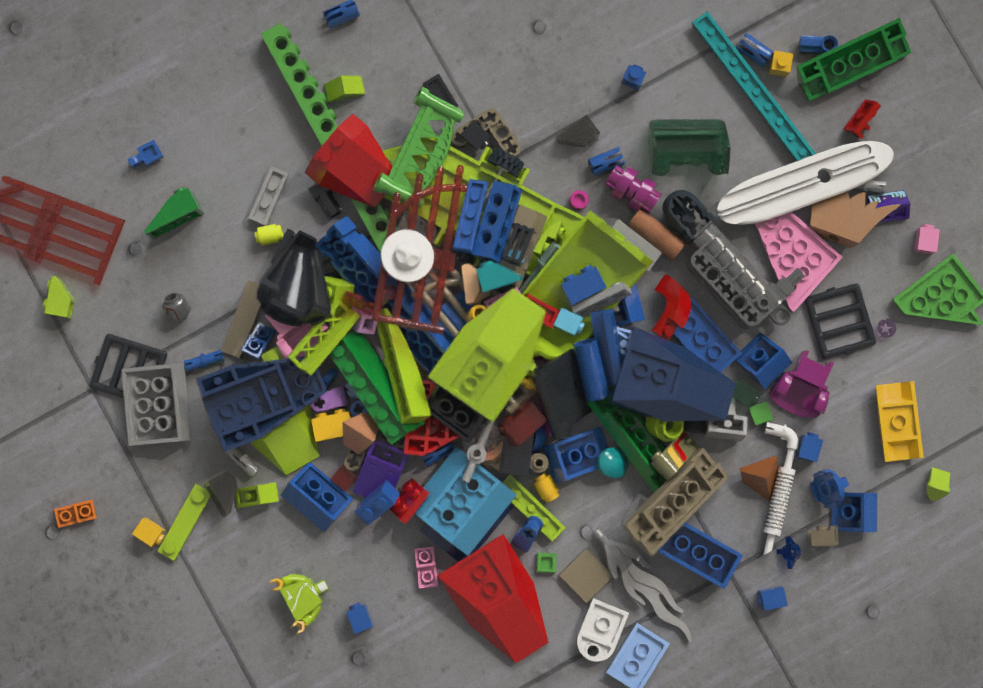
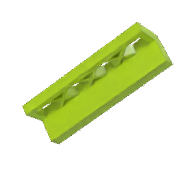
M337 298L331 305L330 318L314 325L289 354L288 358L302 372L312 375L361 316L356 311L350 310ZM340 306L343 309V313L339 317L334 318V311ZM330 321V328L327 332H322V325ZM313 336H317V344L310 347V339ZM300 351H305V358L300 363L295 357Z

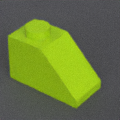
M276 482L234 489L237 508L279 502Z

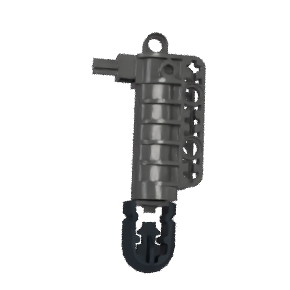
M676 190L670 193L663 202V215L677 233L683 234V239L688 244L691 243L690 246L695 253L687 261V268L743 329H751L767 316L776 325L781 326L788 323L791 317L790 312L782 302L796 290L794 286L805 277L803 272L797 268L787 278L782 277L776 284L773 282L769 284L713 223L716 219L711 212H707V208L695 195L685 190ZM696 210L700 214V218L705 220L707 224L702 225L700 223L695 228L696 234L693 236L690 233V229L685 227L682 222L692 223L696 219L694 215ZM697 260L700 261L698 265L694 263ZM707 273H711L714 276V280L708 279ZM723 288L726 289L724 294L721 292ZM734 301L740 304V309L734 307ZM782 311L786 314L784 322H779L776 319L777 312ZM749 316L752 318L751 322H748L747 320Z

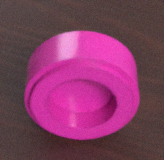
M581 190L574 191L569 199L571 207L576 210L584 209L589 201L588 195Z

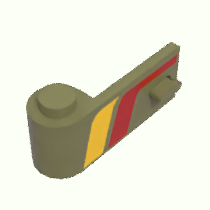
M682 432L663 452L658 450L651 457L653 460L651 465L666 480H669L683 466L699 445L693 440L692 436Z

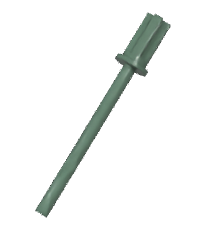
M553 242L542 257L537 258L539 265L519 289L521 294L560 248L559 244Z

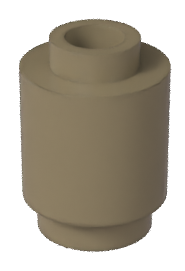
M541 453L532 454L530 470L537 473L545 471L548 467L547 457ZM538 459L541 460L540 467L536 466V460Z

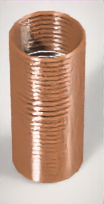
M642 208L639 209L627 225L671 261L675 259L686 244L685 240L670 231L669 228L665 227V225L657 221L656 218L648 214L647 211L645 212Z

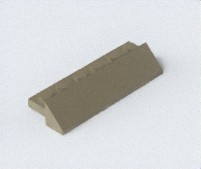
M698 448L683 466L622 526L631 536L630 540L650 556H653L729 477L719 463L713 462L704 448Z

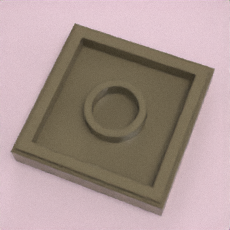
M587 548L559 574L585 603L612 578L610 572Z

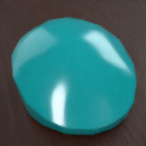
M616 447L607 448L597 456L596 466L602 475L616 479L624 476L627 472L628 458L621 449Z

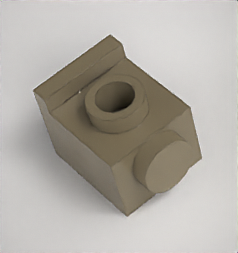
M838 525L830 526V529H828V526H816V530H809V542L812 543V546L839 545Z

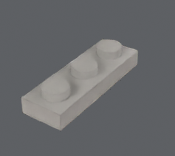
M272 166L270 167L248 217L250 220L267 226L289 177V173Z
M624 282L615 283L611 288L599 291L594 296L577 302L571 308L574 314L584 318L590 315L592 311L601 310L632 295Z

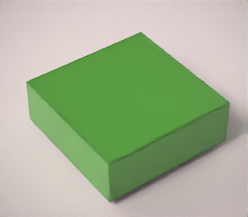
M767 401L748 408L754 426L773 420Z
M537 552L536 572L556 573L557 553Z

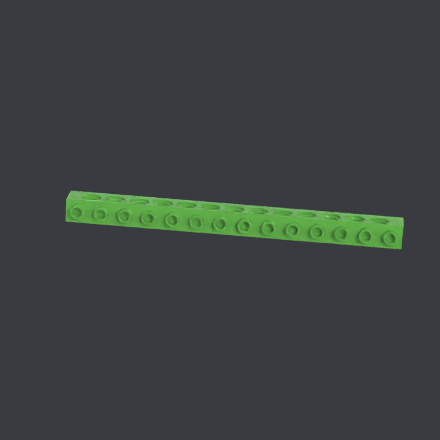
M279 23L260 34L320 144L323 145L337 128L334 121L337 117L332 108L328 110L325 103L328 101L323 92L319 94L316 88L319 84L315 77L309 76L307 71L310 68L305 59L301 61L298 55L301 52L297 44L291 43L289 38L292 35L287 26L283 28L282 24ZM281 42L287 43L286 48L283 50L277 48ZM293 58L296 60L293 66L286 65L289 59ZM304 75L305 79L303 82L298 83L295 81L296 77ZM312 91L314 96L311 99L304 98L306 92ZM316 108H322L323 113L316 116L313 114ZM325 124L332 125V129L329 132L322 131ZM351 198L381 253L387 238L399 231L395 224L391 225L388 219L392 217L387 208L382 209L380 203L376 206L378 208L377 213L369 215L367 210L371 206ZM385 223L387 228L385 231L379 232L376 230L377 225Z

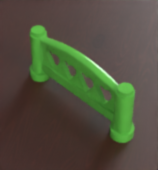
M424 87L419 89L413 101V104L419 106L420 109L389 175L381 173L373 187L374 191L380 194L383 192L415 209L422 207L425 199L421 195L440 171L450 148L455 122L460 123L464 116V112L461 109L432 95ZM428 121H444L445 126L441 128L442 132L440 135L434 133ZM420 138H436L437 143L433 146V152L430 153L426 150ZM426 154L429 157V161L425 163V169L421 170L412 156ZM419 172L421 174V178L417 180L418 184L416 187L410 185L404 173Z

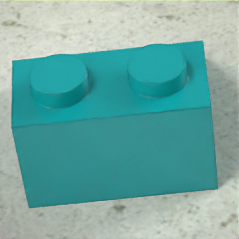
M493 261L479 264L480 268L476 269L483 292L523 280L522 275L499 263L493 264Z

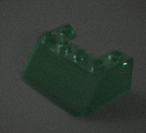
M656 119L650 121L649 161L651 174L663 176L670 171V165L700 166L702 164H707L708 170L714 175L729 174L731 145L724 121L720 119Z

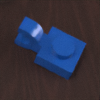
M152 140L137 148L139 154L129 158L128 161L134 169L141 165L142 162L149 166L164 157L156 142Z

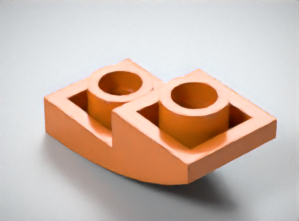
M93 499L54 509L58 528L97 518Z

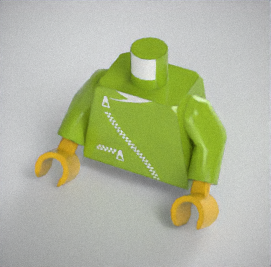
M289 574L279 579L270 580L269 583H276V588L271 589V591H281L296 620L291 625V628L298 626L299 631L296 635L300 634L304 628L316 620L322 609L321 603L323 599L320 594L329 590L326 581L322 580L314 584L312 578L299 574Z

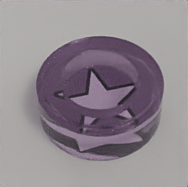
M882 319L876 325V332L882 338H889L895 334L896 324L891 319Z

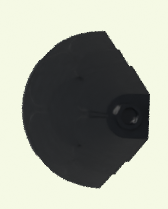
M301 230L282 249L280 255L260 279L257 289V300H259L260 308L264 313L277 322L295 327H302V324L310 323L311 326L317 325L331 316L327 284L322 269L323 262L320 251L315 246L318 243L317 238Z

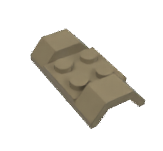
M522 205L517 207L506 247L516 223H519L521 226L525 225L527 228H534L535 231L526 251L524 263L518 265L506 261L502 257L501 265L522 275L523 279L534 253V248L547 219L545 215ZM518 230L511 250H514L521 230ZM526 232L519 247V251H522V248L528 236V233ZM523 280L511 283L510 285L520 289Z

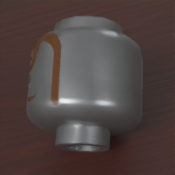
M176 292L168 294L162 304L163 310L172 321L185 320L191 310L185 296Z

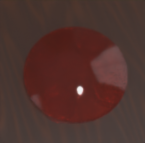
M346 290L343 294L351 306L362 312L377 313L379 306L372 302L364 301V297L357 293L353 294Z

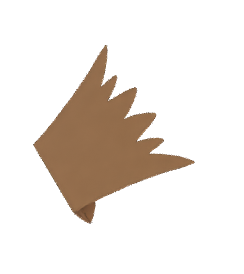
M847 191L812 204L810 227L821 238L853 248L861 242L878 222L897 209L900 204L883 206L876 209L878 201L871 202L865 206L866 195L864 192L849 199Z

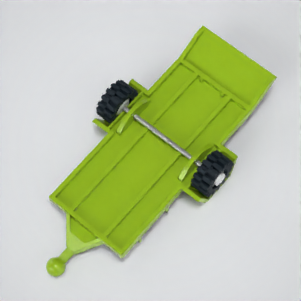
M420 138L426 150L430 153L433 152V146L437 143L436 138ZM402 146L382 150L385 156L392 162V166ZM450 146L440 171L421 195L425 200L420 209H415L387 194L384 197L397 206L421 217L426 222L441 228L434 244L458 261L476 267L481 259L469 253L453 251L469 179L485 181L489 184L479 226L482 222L484 208L487 205L489 192L494 181L514 184L520 188L522 193L518 205L535 210L547 217L539 239L552 224L560 220L563 222L564 228H566L564 237L558 241V244L561 246L584 218V216L523 186L522 184L530 171L528 168H523L524 162L503 149L494 147L492 151L487 146L479 161ZM426 154L412 156L419 169L424 170L426 167L425 163L429 161V157ZM419 172L404 173L410 185L416 187L418 184L417 180L421 178V174ZM533 253L525 273L528 276L539 265L537 261L538 256Z

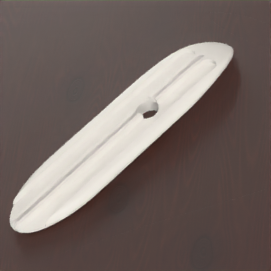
M855 142L838 146L750 178L731 189L721 199L717 209L718 215L723 221L730 224H754L831 198L865 184L881 174L892 162L893 150L881 142ZM818 171H827L830 175V180L827 183L820 182L821 180L817 178Z

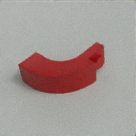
M665 274L654 290L667 301L663 315L652 329V332L658 337L669 341L677 327L683 329L686 325L691 311V299L686 289L672 277Z

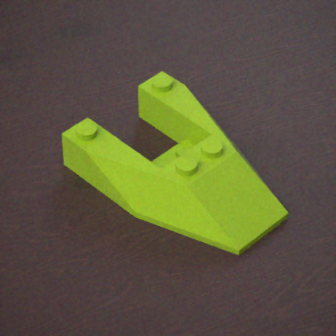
M278 346L261 355L264 361L284 359ZM310 404L264 437L250 442L286 476L320 457L318 443L315 442L311 422L313 418Z

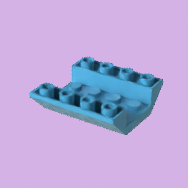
M456 446L424 486L430 494L415 514L469 556L517 494L480 465H476L470 479L477 480L479 486L474 491L470 490L468 483L462 481L469 464L467 454ZM446 510L453 511V520L446 521L443 518Z

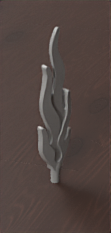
M598 528L593 534L603 544L601 547L604 550L606 564L614 579L618 578V568L626 593L641 606H645L644 600L636 594L635 590L641 593L649 601L658 618L680 628L688 642H692L691 634L686 624L671 614L660 600L659 595L663 596L672 610L683 613V610L676 605L666 585L657 577L639 569L633 564L631 559L646 569H651L652 566L634 548L608 539Z

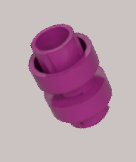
M616 166L605 182V185L613 190L610 195L619 201L625 197L631 201L628 207L636 212L642 208L650 213L662 195L653 189L656 183L647 177L642 182L636 178L638 171L628 166L626 171Z

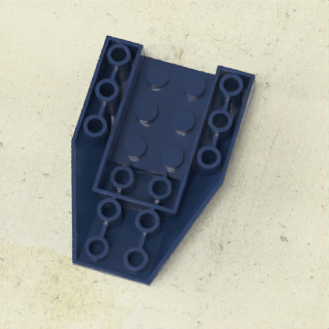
M636 327L630 330L625 346L626 353L617 383L612 391L609 401L610 405L664 422L726 421L736 386L735 382L683 346Z

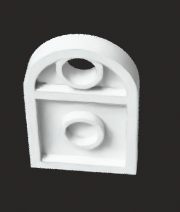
M592 598L577 636V646L580 653L586 659L596 662L609 658L615 650L629 612ZM591 645L598 647V653L595 656H590L587 653V649Z

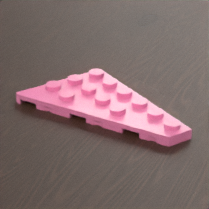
M793 212L754 224L777 281L782 277L787 278L797 268L805 275L794 286L796 290L785 299L789 310L793 313L841 260L842 256Z

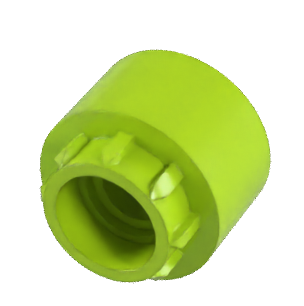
M647 416L646 428L652 436L670 442L681 435L684 429V421L664 422Z

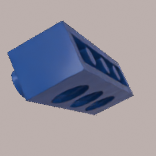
M493 182L472 255L481 260L501 264L522 190L514 184Z

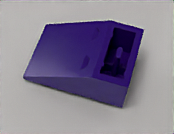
M375 439L374 443L370 445L353 492L367 497L386 480L396 489L410 455H404V450Z

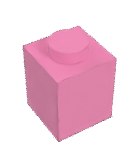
M922 225V227L916 229L913 252L936 253L940 229H934L933 225Z

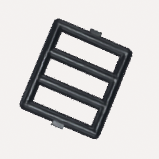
M858 283L837 289L835 287L829 288L826 292L808 296L805 299L820 355L823 359L842 354L849 355L856 350L876 344L870 318ZM854 292L857 303L816 314L815 302ZM859 310L862 321L825 332L821 331L819 321ZM865 329L867 340L827 351L824 339Z
M107 334L100 354L96 356L94 361L96 366L90 381V387L124 398L123 390L118 389L117 385L129 349L132 348L140 351L136 367H144L148 354L159 357L156 365H164L167 352L116 335ZM111 343L122 345L110 385L108 386L99 383V379Z

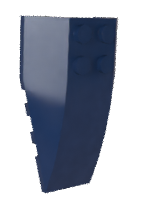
M305 356L295 358L301 363ZM289 358L235 364L196 378L201 399L224 452L264 437L327 392L318 368L312 375L306 374Z

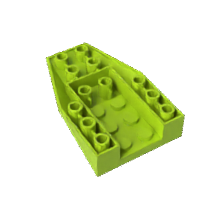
M512 289L464 325L428 377L494 422L530 370L546 311L515 289Z

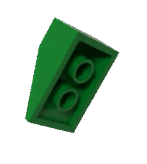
M184 187L174 191V195L169 197L144 230L145 234L155 239L203 215L204 212L195 194L189 188L185 189Z

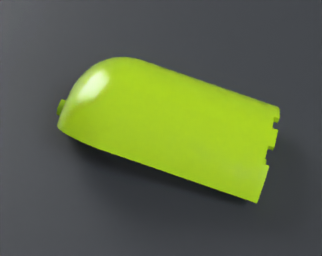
M590 210L522 295L528 293L559 311L561 308H564L573 313L571 308L573 305H571L561 285L564 282L563 278L570 274L576 276L581 273L580 269L591 265V267H597L606 285V288L601 291L607 290L613 284L624 282L631 289L653 263V260L628 240L624 241L626 239L625 236L615 228L610 227L606 224V221ZM620 301L615 302L601 310H614V308L619 304ZM588 315L583 318L582 323L585 324L580 334L577 333L575 337L554 328V325L552 328H549L542 324L534 355L536 357L541 355L544 358L553 360L570 349L574 350L573 345L576 342L589 339L594 334L591 316Z

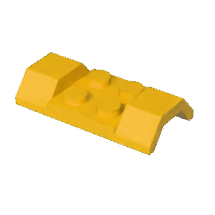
M914 381L875 385L884 462L924 458Z

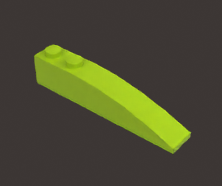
M383 308L377 313L379 316L377 330L401 424L421 423L431 416L425 388L408 343L389 310Z

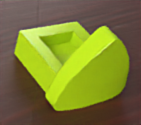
M934 467L930 469L926 489L930 501L942 499L950 493L951 473Z

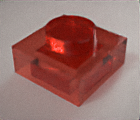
M342 465L331 480L346 492L358 476L351 470H348L345 465Z

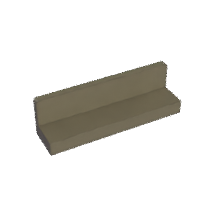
M250 280L247 282L221 348L222 352L243 359L245 354L241 352V349L249 335L253 333L262 311L260 308L261 304L257 300L259 284Z

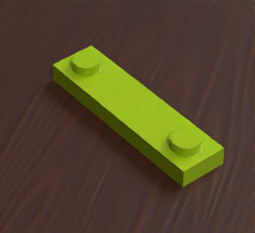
M511 474L502 482L517 494L512 503L527 518L537 516L542 520L543 528L541 531L552 542L566 528Z
M198 484L194 485L157 552L173 561L177 559L213 492Z

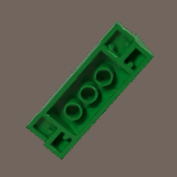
M897 18L797 65L798 84H801L807 101L837 90L912 53L905 38L907 34L901 19Z
M353 331L345 335L329 355L390 444L393 445L424 425V422L401 424L388 370L362 333Z
M614 385L608 386L610 391L608 397L601 400L588 401L587 404L649 485L650 489L655 493L667 480L651 465L653 461L651 457L658 450L663 452L666 447L660 439L648 432L646 420L641 414L609 404Z

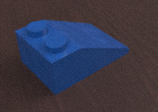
M601 426L543 446L555 483L567 481L598 469L596 466L597 456L601 451L608 448Z

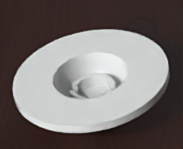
M401 230L387 238L381 250V260L385 270L393 278L403 282H413L423 278L430 271L433 265L434 253L430 242L422 234L412 230Z

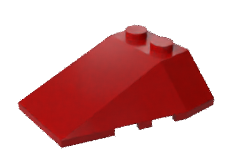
M352 114L335 129L317 151L304 173L322 187L375 208L386 194L374 191V184L381 173L388 176L393 166L385 156L370 128L355 114Z

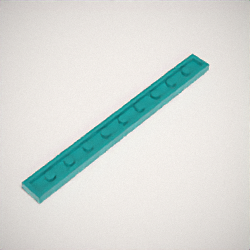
M707 11L692 22L694 28L795 161L815 155V151L710 13Z

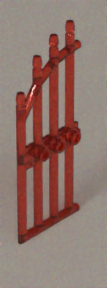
M463 165L457 166L454 184H442L444 167L439 166L434 186L422 190L424 178L423 174L418 173L413 195L401 205H399L400 193L395 192L392 199L385 241L390 235L395 233L397 217L410 206L407 230L415 231L420 199L432 195L425 236L432 246L441 192H452L443 250L432 248L434 260L431 268L440 270L431 324L419 322L427 274L418 280L411 320L400 318L406 282L399 280L392 316L381 314L388 273L382 262L372 321L443 334L444 327L438 326L447 271L453 272L456 253L451 252L459 197L460 192L466 193L468 185L462 184Z
M3 176L1 181L8 185L11 184V187L0 190V202L37 215L38 218L35 225L31 226L0 214L1 223L31 233L27 244L1 234L0 243L24 251L22 257L41 264L42 259H46L94 277L93 283L100 286L125 220L17 179H12L9 176ZM24 190L41 196L45 200L40 209L8 197V195ZM63 205L115 224L112 235L61 217L60 213ZM56 223L107 241L108 245L105 253L53 234ZM49 241L100 259L101 263L98 270L46 252Z

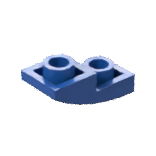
M258 323L253 333L246 340L241 352L258 360L273 339L276 330Z

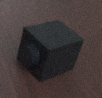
M474 120L460 134V137L475 151L479 148L483 150L490 143L487 140L490 135Z

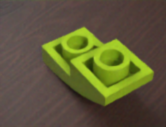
M556 221L541 236L533 251L536 256L542 257L550 247V241L558 244L559 239L564 237L566 228H564L565 226L562 221Z

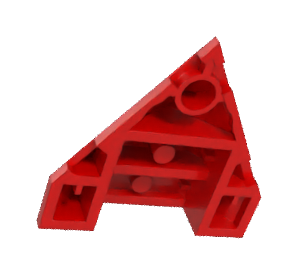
M422 380L428 400L436 384L431 380ZM431 415L423 421L424 425L405 436L404 455L425 456L460 438V436Z

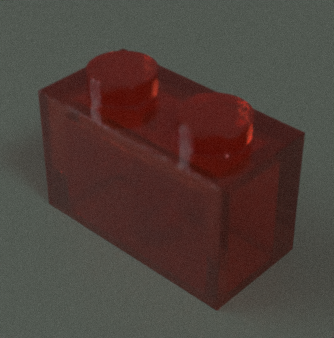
M522 403L516 408L517 412L513 416L509 415L501 422L503 425L499 429L513 446H520L547 421L533 403Z

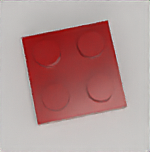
M411 478L404 483L396 503L389 510L406 524L430 493Z

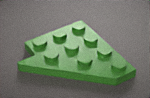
M954 253L892 299L903 315L979 326L983 324V321L974 311L983 304V290Z

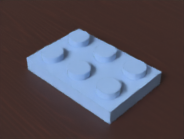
M636 622L606 673L630 688H643L670 643Z

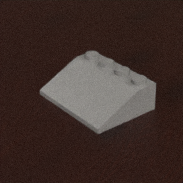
M184 363L121 369L129 446L192 440Z

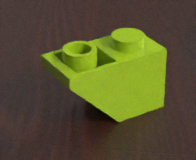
M52 276L51 280L47 283V291L49 292L48 297L45 298L43 303L44 313L72 319L75 299L61 278Z

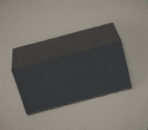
M438 383L427 400L431 415L468 443L471 442L487 421L485 416Z
M506 415L499 473L529 477L536 418Z

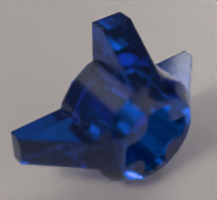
M785 536L786 544L782 548L777 549V554H782L783 558L787 561V569H793L796 560L801 556V549L790 536Z

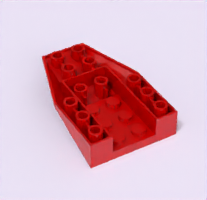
M503 533L437 575L467 623L515 663L549 643L535 584Z

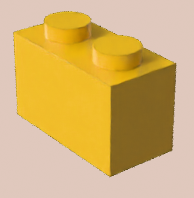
M339 409L335 410L333 415L327 416V413L316 414V418L311 419L315 442L343 437L342 422L352 418L351 412Z

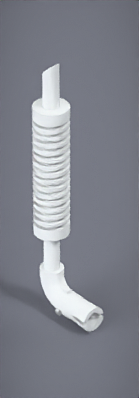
M767 422L766 427L773 430L766 428L764 434L778 436L783 440H787L786 448L788 450L784 467H778L779 474H777L778 478H776V485H774L776 489H773L775 493H772L774 497L772 496L773 500L770 501L772 504H770V512L768 511L769 515H767L769 518L766 519L768 523H765L767 527H764L763 531L768 533L763 555L772 551L775 536H781L780 528L782 529L781 525H783L782 521H784L783 517H785L783 514H786L784 510H787L785 506H788L786 502H789L787 498H789L790 487H792L790 484H793L791 480H794L792 476H795L796 472L791 467L795 450H798L799 445L797 434L792 429L786 427V424L782 426Z

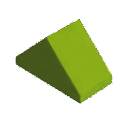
M339 76L324 84L328 103L365 95L361 76Z

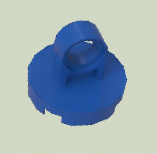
M830 469L816 472L813 475L814 480L810 484L815 500L817 502L821 501L825 508H833L841 504L845 495L844 488L849 486L847 478H840Z

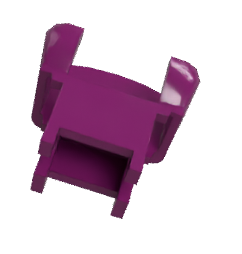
M805 350L800 353L794 369L791 372L788 371L781 374L770 389L769 397L780 408L791 414L804 418H817L819 415L824 414L828 404L830 392L827 391L828 386L825 385V382L834 363L831 361L825 363V365L807 358L810 351Z

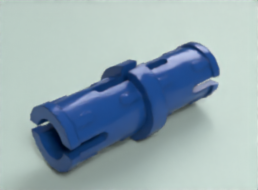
M220 349L205 355L202 353L199 357L184 360V364L186 365V371L189 372L202 367L205 369L208 368V365L223 362L224 357Z

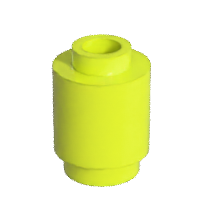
M272 224L258 227V231L255 232L256 242L260 243L261 246L279 243L283 238L281 225Z

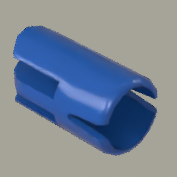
M348 0L323 11V15L329 29H332L359 17L360 12L355 1Z
M746 32L744 36L756 44L758 48L744 39H741L740 43L754 54H751L739 45L735 48L763 67L768 61L765 57L770 58L773 51Z
M620 147L588 159V164L592 166L591 172L594 176L610 171L616 166L620 167L626 164L625 160L619 161L623 158L622 153L613 155L621 151Z
M450 442L425 456H421V458L428 467L451 454L455 446H453V442Z

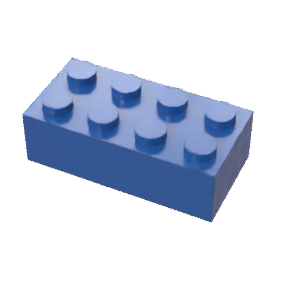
M686 522L657 550V552L723 589L727 586L743 554Z

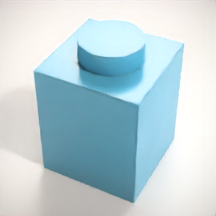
M561 308L554 323V328L575 337L577 333L580 334L585 324L582 323L583 317Z

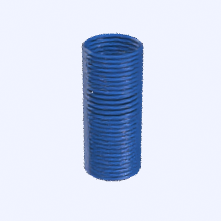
M586 339L576 342L573 345L586 400L596 401L608 397L610 391L597 339Z

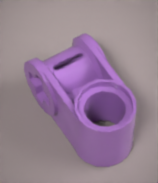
M344 386L328 390L319 397L321 401H325L322 405L323 408L320 409L318 406H315L317 399L311 403L312 408L316 412H325L349 405Z

